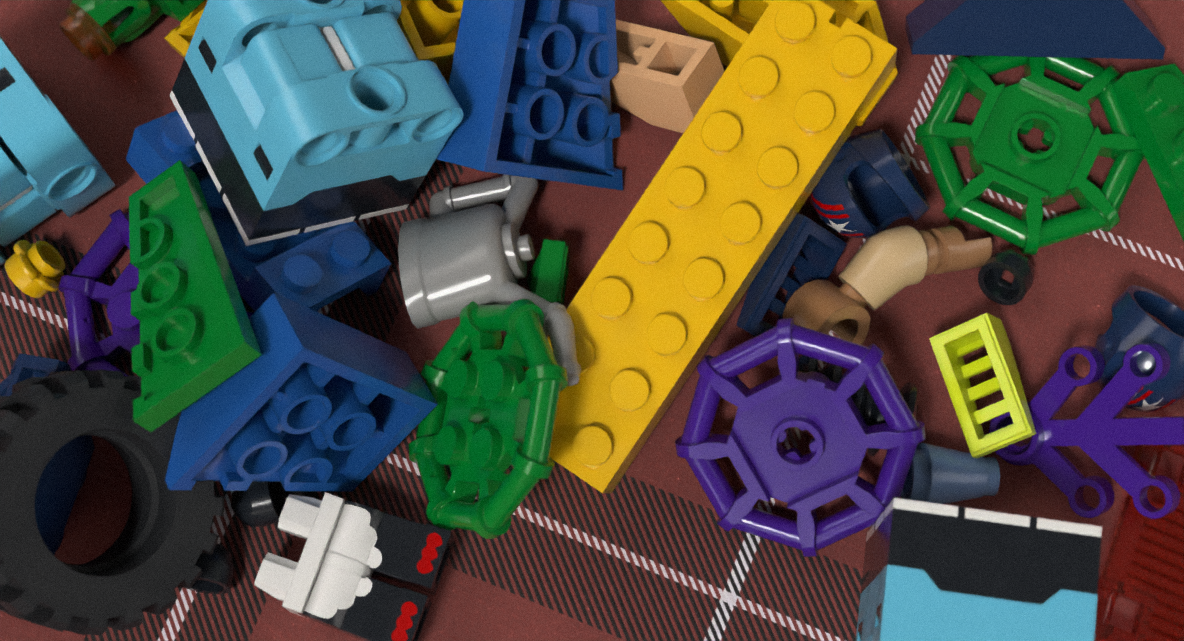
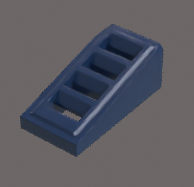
M797 213L750 284L736 326L754 337L774 328V326L762 320L767 310L770 309L778 314V319H783L786 303L794 292L805 283L817 279L828 280L847 244L808 217ZM791 266L795 267L792 279L786 276ZM780 287L787 291L784 303L775 298Z

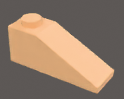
M616 19L618 73L610 80L611 102L651 125L684 133L724 73L714 42Z

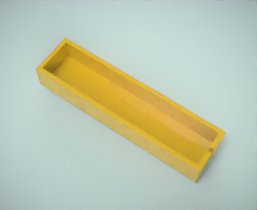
M772 0L566 309L574 324L577 363L581 366V373L577 384L567 386L559 394L549 455L551 459L601 493L612 494L894 69L898 48L849 18H846L841 27L838 28L836 26V10L820 0ZM548 336L547 339L552 349L550 337Z

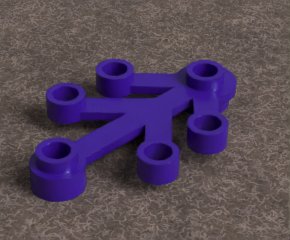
M1153 342L1131 347L1123 358V367L1077 419H1053L1078 386H1085L1098 381L1105 370L1104 358L1096 348L1089 345L1069 348L1059 359V369L1030 402H1027L1036 435L1032 436L1028 444L1019 441L995 452L1003 460L1013 465L1024 466L1034 464L1068 497L1070 507L1081 517L1093 518L1107 512L1114 503V490L1111 484L1100 476H1088L1085 478L1055 446H1079L1133 497L1134 506L1141 515L1157 519L1172 513L1180 502V492L1175 482L1165 476H1151L1119 445H1184V416L1116 418L1145 384L1157 382L1167 375L1170 369L1168 352L1164 347ZM1142 351L1152 354L1155 358L1156 368L1151 375L1142 373L1138 368L1137 358ZM1077 354L1085 356L1090 363V372L1085 378L1079 376L1074 370L1073 361ZM1010 412L993 418L990 422L989 433L1013 424ZM1086 485L1092 486L1099 493L1100 503L1097 508L1090 507L1083 499V490ZM1151 485L1159 487L1165 494L1166 502L1162 509L1154 507L1148 501L1147 491Z

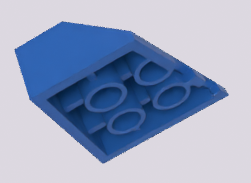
M464 0L448 84L464 116L461 123L452 131L436 159L484 172L623 190L622 169L615 168L613 160V138L621 136L620 113L611 112L610 80L618 73L615 0Z
M272 293L249 318L262 355L182 410L174 437L165 482L169 490H192L196 481L213 480L220 481L224 491H247L252 481L281 482L285 491L352 492L438 404L406 351L276 293Z

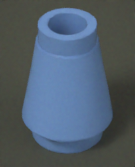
M919 443L901 493V498L946 504L981 498L983 496H995L1000 485L998 461L995 457L982 456L976 459L968 452Z

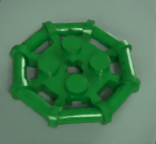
M957 55L947 64L949 73L924 124L917 126L915 129V143L923 147L945 203V208L942 212L951 221L959 218L1020 247L1021 253L1036 255L1039 248L1099 229L1109 232L1120 222L1118 212L1142 160L1146 158L1114 90L1113 84L1121 74L1112 65L1106 69L1084 58L965 57L963 55ZM1023 66L1025 77L1021 78L1019 83L1004 87L1006 83L995 86L989 78L991 75ZM1045 68L1083 85V88L1078 92L1045 77ZM966 93H970L982 102L971 125L952 122ZM1097 99L1113 134L1102 135L1098 125L1095 129L1089 118V113L1091 112L1089 105ZM1032 128L1039 129L1043 132L1041 142L1049 146V150L1046 152L1037 150L1035 153L1028 152L1023 148V143L1018 140L1017 134L1027 135ZM967 146L970 154L969 164L977 176L970 180L966 186L950 147ZM1097 156L1114 160L1101 190L1086 179ZM988 189L1023 205L1021 220L979 199ZM1072 195L1081 207L1079 210L1042 221V205L1054 204L1062 197Z
M519 299L510 305H478L472 301L461 310L459 325L435 359L425 361L421 375L426 380L425 384L438 405L418 424L416 439L409 443L408 449L409 460L417 463L429 501L426 510L427 517L434 526L449 531L456 528L475 531L485 539L497 538L508 531L511 525L512 514L540 479H548L554 468L555 463L549 455L559 394L568 385L567 370L557 364L543 329V311L528 299ZM501 331L506 332V337L503 346ZM472 351V355L470 356V358L467 361H465ZM445 465H448L452 474L450 479L448 477ZM510 465H512L514 468L511 470V472L509 474H505L504 472L508 469ZM479 488V501L474 503Z

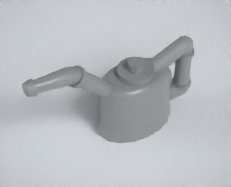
M503 174L501 177L459 187L445 186L442 191L433 194L429 202V218L423 217L403 222L399 231L400 278L406 308L412 323L418 329L438 324L443 320L459 317L461 310L472 301L478 305H510L519 299L531 300L544 313L543 329L545 334L550 337L557 364L567 370V386L577 384L580 379L581 366L577 363L575 330L571 316L567 313L564 305L557 302L551 303L518 285V279L525 278L527 275L526 261L535 259L534 246L530 235L520 236L519 229L538 189L537 179ZM504 202L502 208L495 203Z

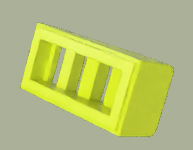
M984 313L929 338L973 458H980L1036 435L1011 344L1001 319L989 313ZM985 346L988 353L987 356L965 365L964 355ZM991 368L994 369L996 377L971 387L970 377ZM999 390L1002 391L1003 400L977 410L976 400ZM1010 412L1013 424L984 435L982 423Z

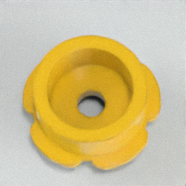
M26 240L16 242L13 247L15 253L5 262V269L11 281L22 292L33 298H42L49 291H58L61 277L64 276L63 270L65 269V261L61 254L45 241L40 240L32 244Z

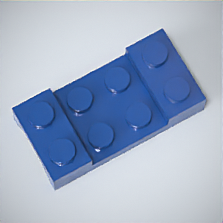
M173 111L135 127L126 161L146 184L179 160L196 173L239 294L254 312L259 309L272 293H276L317 312L320 308L357 288H360L367 297L378 291L391 262L355 221L246 246L178 111Z

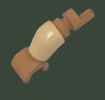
M906 225L880 231L865 241L841 272L839 278L844 284L840 288L829 280L817 279L805 283L794 292L786 303L783 319L793 318L795 325L828 334L831 330L841 339L862 345L870 325V316L865 309L866 306L875 311L903 288L918 284L924 276H929L933 273L942 274L983 267L992 255L991 237L965 241L963 234L953 226L917 231L915 228Z

